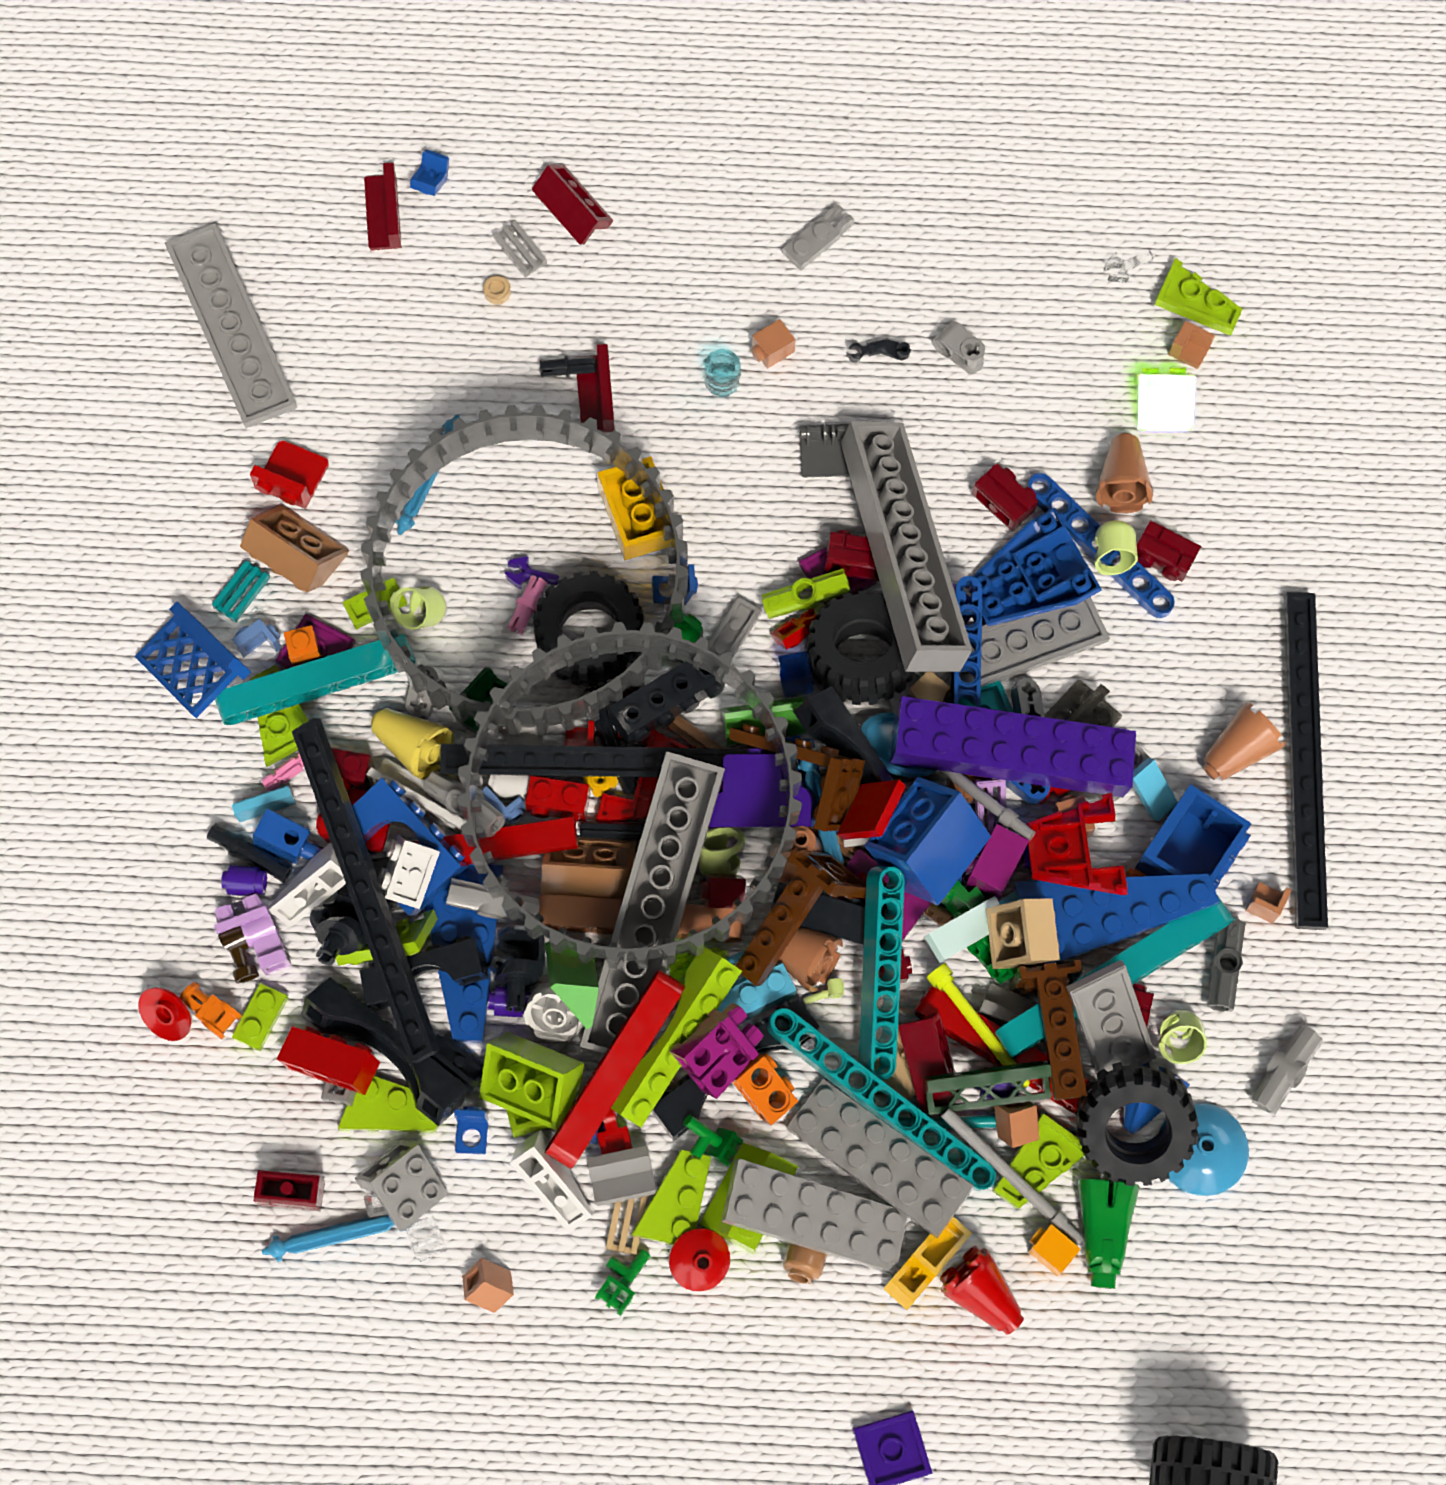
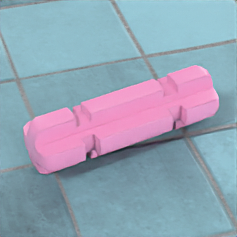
M299 752L296 758L291 757L276 768L273 775L269 773L262 779V784L268 792L280 788L281 783H287L303 771L304 765Z

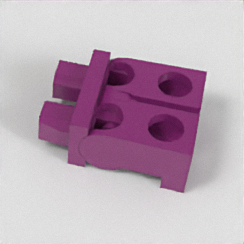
M731 1003L722 1012L713 1009L707 1015L708 1018L700 1023L697 1030L683 1044L677 1043L669 1050L700 1090L716 1099L745 1069L749 1061H753L759 1055L755 1047L764 1037L760 1030L751 1023H748L740 1031L738 1026L747 1017V1014L739 1005Z

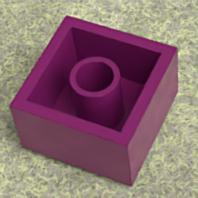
M996 824L993 832L988 831L991 838L978 853L980 857H975L968 866L963 880L967 882L965 889L968 892L977 887L987 900L995 896L999 902L1029 840Z

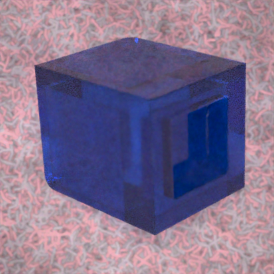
M807 651L778 656L777 668L784 697L788 698L812 693L814 682Z

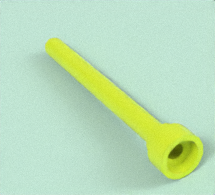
M944 963L926 977L934 988L938 987L940 991H945L1002 1066L1017 1064L1011 1059L999 1040L953 983L954 978L951 976L953 972L947 964ZM1026 1080L1022 1087L1027 1088L1030 1081Z

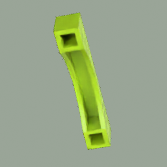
M706 947L703 948V953L694 958L686 971L685 989L669 1026L656 1045L640 1060L611 1109L637 1126H643L681 1067L669 1050L677 1043L683 1044L697 1030L700 1023L708 1018L707 1015L713 1009L717 1010L742 970Z

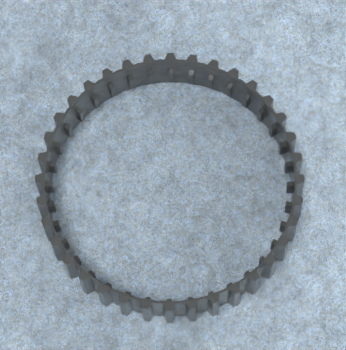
M509 405L506 408L505 414L492 416L486 409L479 412L478 420L468 424L461 418L454 420L452 431L445 435L434 431L429 435L430 445L426 446L422 451L412 448L408 452L410 463L403 470L393 468L389 474L392 481L389 491H378L375 497L379 507L377 516L367 517L366 520L371 541L361 544V553L367 568L360 571L368 594L364 598L365 604L374 622L373 626L384 650H387L398 673L405 672L411 688L416 693L426 690L433 707L437 710L442 709L446 705L451 707L456 720L462 723L470 717L474 718L478 711L488 712L491 702L484 701L482 703L468 699L467 694L463 692L459 695L448 690L445 682L440 679L438 682L427 676L426 668L422 664L416 666L409 659L412 656L406 645H403L401 648L394 640V638L399 636L394 623L387 626L384 616L390 614V610L386 600H381V591L386 590V584L381 576L382 566H386L384 551L387 542H391L390 532L396 520L400 519V512L409 499H412L415 491L429 480L435 472L463 455L479 448L502 442L522 440L550 441L583 449L588 453L605 459L608 464H612L623 471L628 480H633L641 488L642 496L644 498L648 497L654 505L656 519L661 517L665 525L663 527L664 541L670 540L673 549L668 550V563L675 564L676 575L669 574L668 588H673L674 590L671 599L665 598L664 612L667 613L662 623L657 621L655 632L668 634L675 627L676 623H682L684 617V597L687 596L688 545L687 541L683 540L682 515L674 514V495L672 491L660 489L659 470L657 467L646 469L643 464L642 451L638 447L628 450L622 445L619 432L614 430L606 435L598 430L597 420L591 417L584 423L572 420L570 410L563 409L556 416L546 414L543 405H535L531 413H519L515 405ZM642 652L633 663L629 662L626 665V670L613 680L611 678L608 679L606 685L593 692H585L584 696L567 702L563 700L559 704L543 707L535 705L532 708H516V705H513L512 713L510 715L506 714L498 725L508 726L510 735L518 736L522 727H534L538 735H546L549 726L561 724L566 731L573 730L575 720L585 716L590 720L597 721L600 719V709L609 704L613 705L623 699V694L630 688L638 690L644 686V675L647 670L658 671L662 666V654L650 653V655H643Z
M615 622L611 632L598 633L594 626L585 627L584 637L571 641L564 634L558 637L557 648L547 653L539 648L532 651L534 662L527 665L524 669L514 665L509 670L511 681L504 689L493 687L489 694L493 704L489 711H478L474 717L478 728L476 737L465 739L464 748L469 758V764L459 767L458 770L459 779L466 793L457 797V803L463 817L469 820L461 826L462 834L469 847H476L470 854V857L478 874L488 873L483 882L493 899L504 898L502 907L506 916L511 921L522 918L525 921V930L532 939L535 940L539 936L544 935L549 939L554 952L561 954L566 948L577 951L580 962L588 964L593 957L604 958L611 969H617L621 960H634L638 969H646L649 959L661 957L667 965L675 964L677 953L690 950L695 956L703 953L704 942L709 941L713 937L720 942L727 940L730 926L735 921L746 924L751 919L753 912L752 904L755 901L762 903L767 901L772 889L769 879L781 878L787 859L781 853L791 852L797 831L791 828L790 825L797 824L801 812L802 802L793 797L798 795L802 776L801 773L791 769L794 767L797 748L796 744L785 743L788 722L785 717L774 716L772 712L774 697L770 692L761 694L758 692L756 687H754L756 675L751 670L740 673L738 669L732 666L734 655L727 651L718 656L714 652L709 651L708 640L703 637L695 643L682 639L681 629L675 627L668 634L655 632L653 624L644 622L640 631L626 630L623 622ZM624 652H643V655H650V653L669 656L671 660L676 658L693 664L695 669L701 668L715 676L716 681L719 683L723 681L733 688L735 696L739 700L743 698L750 705L753 718L755 720L759 718L767 729L765 733L766 741L772 740L778 753L775 754L774 763L775 766L781 765L784 779L779 782V791H785L786 806L780 805L778 817L785 818L784 833L778 831L775 833L773 842L780 844L775 857L767 856L764 866L769 868L760 882L755 878L750 884L753 892L743 902L737 898L733 902L732 907L735 909L733 912L721 920L717 915L712 919L713 925L699 933H696L695 929L690 930L689 937L683 940L671 942L670 938H666L663 945L644 947V942L637 943L638 948L626 949L617 948V942H611L610 947L591 944L592 941L589 937H584L583 941L566 936V929L560 927L556 931L543 924L544 918L541 914L537 913L533 917L521 908L524 904L523 899L519 895L513 899L503 889V886L508 884L503 874L496 878L489 868L488 864L495 862L491 851L484 854L482 852L480 839L485 838L486 834L483 826L477 827L476 812H482V806L479 800L475 801L477 786L483 785L482 776L478 774L482 760H488L489 754L486 748L492 736L497 737L499 733L498 724L506 714L510 715L512 713V706L519 698L530 693V688L544 678L547 680L556 670L565 666L571 667L575 662L590 657L594 659L598 658V655L607 653H618L619 655L624 654Z

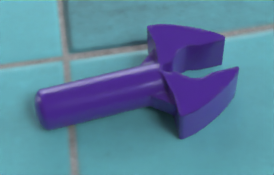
M518 557L507 562L508 567L519 568L522 571L519 574L505 571L507 580L519 589H522L523 583L530 580L532 575L537 577V581L538 578H541L550 585H558L559 575L531 569L528 565L529 557Z

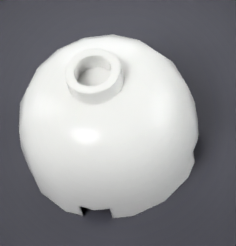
M549 981L542 983L532 991L526 1003L524 1017L527 1027L529 1024L534 1029V1034L538 1038L549 1042L567 1041L569 1036L575 1033L577 1036L581 1032L584 1025L550 988Z

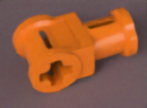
M195 981L188 985L180 995V999L184 1004L196 1013L194 1016L201 1021V1024L221 1040L224 1039V1033L236 1019L240 1020L242 1017L241 1014L222 999H218L213 994L209 996L200 989V984Z

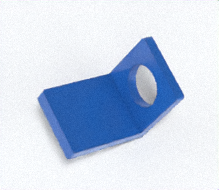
M688 564L687 566L688 591L687 596L684 597V605H687L693 594H696L698 588L694 564ZM653 575L652 596L654 604H664L665 598L671 599V597H664L659 592V586L662 583H668L669 576Z
M465 1106L463 1110L454 1111V1117L457 1120L455 1153L486 1155L489 1117L486 1111H481L482 1108ZM468 1130H476L480 1133L481 1140L475 1147H467L463 1143V1135Z

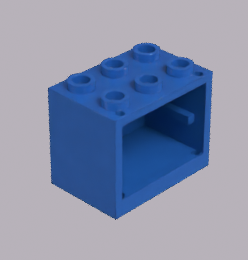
M917 777L899 800L883 835L870 837L864 846L879 865L896 867L902 871L905 881L904 892L939 906L991 838V835L961 792Z
M1190 784L1134 869L1146 876L1209 874L1216 890L1221 879L1228 872L1236 860L1235 858L1251 837L1247 830L1252 823Z

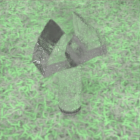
M1146 251L1124 260L1115 252L1106 261L1103 272L1111 268L1120 269L1109 274L1108 281L1128 282L1130 278L1128 271L1153 261V253Z

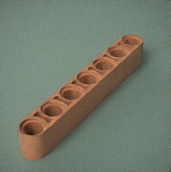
M549 894L538 897L540 905L539 914L544 918V925L556 931L562 927L567 932L613 935L623 899ZM686 904L676 939L689 937V931L695 929L696 933L708 929L713 925L712 919L718 915L721 920L735 909L709 908L706 905ZM735 921L730 926L728 939L724 942H741L743 939V924ZM714 937L709 940V941H713V942H720L719 940L715 939Z

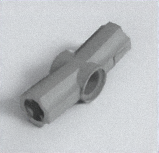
M438 770L432 771L428 778L424 780L422 789L425 790V795L445 805L450 814L463 816L457 803V797L466 793L462 783L445 774H440ZM477 787L475 801H480L482 812H476L477 827L483 826L486 837H492L503 827L505 822L504 815L484 799L482 790Z
M451 878L445 905L477 911L478 915L488 918L509 919L502 907L504 898L493 899L484 883L481 885ZM503 886V889L513 899L517 895L523 899L524 904L521 906L523 910L533 917L539 913L540 905L538 898L510 892L509 888ZM522 918L514 920L522 923L525 922Z
M1300 1026L1283 1051L1278 1050L1272 1056L1267 1066V1075L1253 1095L1252 1103L1265 1112L1276 1115L1291 1089L1297 1088L1302 1082L1309 1062L1323 1044V1038L1315 1030L1307 1026Z

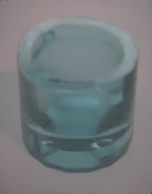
M715 350L703 360L705 363V387L715 396H729L739 388L740 376L742 375L740 359L730 350Z

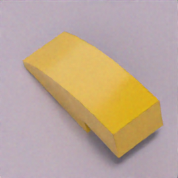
M953 1217L938 1239L930 1234L889 1281L884 1290L908 1310L972 1235V1232Z

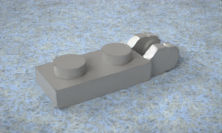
M839 204L830 208L824 217H819L782 248V253L800 271L836 243L840 236L853 225L855 220L851 215L842 219L835 228L831 225L843 210Z

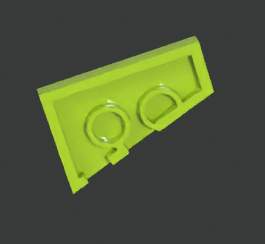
M434 909L423 912L424 918L410 922L408 918L397 921L395 926L406 956L420 952L438 919ZM367 944L352 954L338 955L336 957L338 966L345 964L358 965L364 961L373 960Z
M680 1150L662 1179L656 1194L648 1203L644 1214L630 1235L673 1245L676 1239L683 1233L696 1229L711 1157L702 1155L701 1159H698L691 1155L690 1151Z

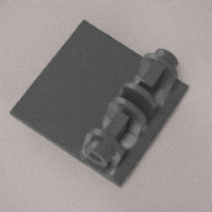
M850 423L800 425L802 478L850 476L841 446V441Z

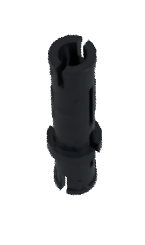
M215 823L207 834V840L223 847L232 857L238 856L251 865L259 867L260 870L267 871L268 874L282 883L285 882V879H288L292 872L293 866L247 841L246 836L242 834L237 835L219 823Z

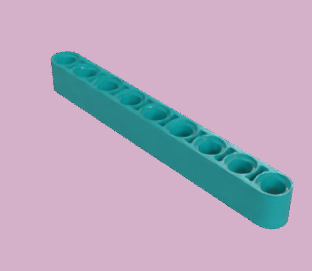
M1219 898L1220 904L1166 924L1076 981L1122 960L1126 965L1131 983L1134 985L1221 931L1235 919ZM1039 1003L995 1032V1035L1011 1059L1018 1057L1044 1041ZM1073 1009L1074 1019H1075V1021H1076V1020H1077V1017H1076V1014H1075L1074 1009Z
M782 1008L775 1011L769 1017L767 1029L772 1037L869 1112L972 1184L974 1191L988 1189L994 1184L996 1173L987 1161L793 1011ZM784 1016L789 1020L790 1028L788 1031L781 1032L776 1028V1017ZM802 1035H808L813 1039L814 1047L811 1051H806L800 1046L799 1039ZM826 1054H833L837 1057L839 1063L836 1070H830L825 1066L824 1057ZM851 1073H858L862 1077L863 1085L860 1089H855L849 1084ZM877 1091L884 1093L887 1097V1105L884 1108H879L874 1104L873 1096ZM902 1110L909 1112L912 1117V1123L909 1127L902 1126L898 1121V1115ZM927 1129L933 1131L936 1135L934 1146H928L923 1141V1133ZM952 1148L958 1150L961 1155V1161L957 1166L952 1165L948 1160V1152ZM976 1168H980L985 1172L986 1178L982 1185L977 1184L973 1180L972 1175Z

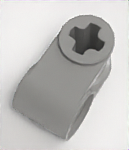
M951 321L932 341L935 349L941 355L950 359L963 371L976 373L982 369L985 346L981 340L969 333L960 323Z

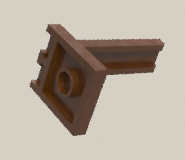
M743 724L742 728H730L729 737L732 741L777 753L772 740L767 742L765 734L759 733L760 727ZM795 738L794 742L785 740V743L796 744V759L828 767L827 774L824 775L821 781L822 795L820 803L814 811V829L839 831L858 792L865 760L838 755L839 749L822 746L821 750L813 748V742L798 738Z
M793 849L788 857V860L798 869L736 964V967L742 970L741 974L754 986H761L765 982L823 890L835 898L845 896L849 899H853V897L866 899V883L831 854Z
M1081 960L1057 965L1056 962L1046 963L1043 966L1032 968L1020 966L1010 981L1012 992H1020L1021 996L1038 995L1048 1063L1051 1064V1084L1055 1101L1087 1096L1073 1006L1066 986L1076 981L1082 973Z

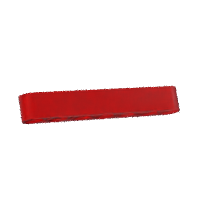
M660 969L654 974L545 1149V1154L569 1169L575 1166L685 989L684 984Z
M929 986L913 1013L922 1020L928 1014L940 1012L946 1036L997 1067L1002 1066L949 996L942 990L940 991L936 987ZM977 1013L995 1035L1000 1026ZM1034 1047L1013 1059L1017 1064L1042 1060L1048 1062L1047 1055ZM1049 1077L1052 1096L1049 1099L1076 1115L1079 1098L1055 1101L1051 1077ZM1042 1078L1029 1080V1087L1037 1092H1043Z

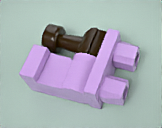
M257 894L245 897L242 900L246 910L244 914L235 916L231 904L215 909L217 924L214 927L220 943L231 954L237 967L233 971L236 984L251 981L259 976L256 965L248 963L245 950L254 947L258 963L265 975L291 966L271 912L266 905H263Z

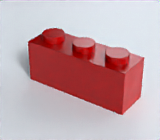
M294 1026L291 1027L276 1060L291 1071L365 1096L380 1064V1061L372 1055L373 1050L360 1043H356L355 1046L348 1045L346 1040L330 1034L329 1038L321 1036L322 1033L309 1026H305L304 1030Z

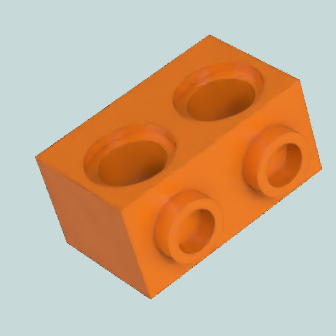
M759 1053L753 1061H749L745 1069L732 1083L758 1117L772 1126L799 1101L792 1093L795 1088L785 1076L780 1078L775 1071L778 1067L775 1061L767 1053L764 1055ZM759 1068V1076L755 1080H752V1073L754 1072V1070ZM777 1091L775 1100L769 1103L770 1095Z

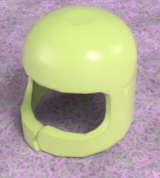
M1113 520L1105 522L1097 529L1095 544L1098 546V550L1094 556L1097 573L1117 575L1130 570L1138 561L1136 533L1133 527L1127 522ZM1113 550L1120 552L1121 559L1117 565L1106 566L1101 563L1100 558Z
M434 587L400 588L398 591L393 592L391 596L390 608L393 617L400 625L410 630L435 626L442 621L446 614L445 598ZM407 591H412L409 603L410 613L402 614L399 610V600ZM419 605L422 612L426 610V617L423 623L416 620L414 612Z
M719 827L708 830L698 863L699 869L705 877L706 874L736 875L738 873L741 860L736 853L741 851L745 844L744 833L733 827ZM729 837H734L738 840L734 846L727 848V839Z
M1176 1010L1163 1019L1160 1026L1158 1045L1159 1051L1165 1059L1171 1063L1188 1064L1198 1060L1204 1054L1207 1048L1205 1029L1200 1018L1193 1012ZM1174 1031L1186 1032L1182 1035V1039L1189 1037L1190 1039L1185 1048L1178 1049L1171 1045L1169 1035L1171 1034L1174 1038H1178V1034ZM1165 1044L1170 1048L1172 1054L1167 1052Z

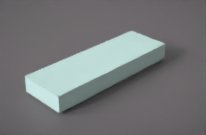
M995 896L924 936L939 963L989 935L986 908L1000 905Z

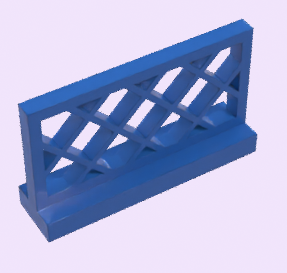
M176 601L169 609L174 616L134 657L197 719L237 676L244 680L251 671L199 620ZM179 626L178 638L169 640L170 634ZM193 643L192 652L183 654L185 644ZM176 646L175 656L166 657L167 648ZM155 650H159L157 659L146 660ZM208 657L207 666L198 668L199 658ZM191 660L189 670L180 672L182 662ZM173 664L172 673L163 675L164 666ZM215 672H226L217 682L212 683ZM205 675L204 684L195 686L196 676ZM188 678L186 688L177 690L178 681ZM202 693L201 699L192 706L193 694Z

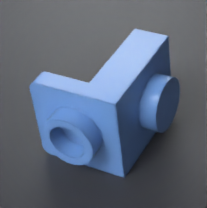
M260 619L250 626L242 627L237 631L235 637L231 639L243 658L265 641L276 652L281 649L278 643V639L281 637L271 624L265 626Z
M487 786L482 790L484 799L504 815L505 822L503 827L508 823L514 824L523 816V811L526 807L520 797L505 807Z

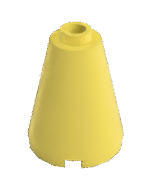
M389 708L376 712L371 720V729L375 736L413 776L421 780L428 778L432 771L440 770L438 763L441 760V744L454 743V734L446 726Z

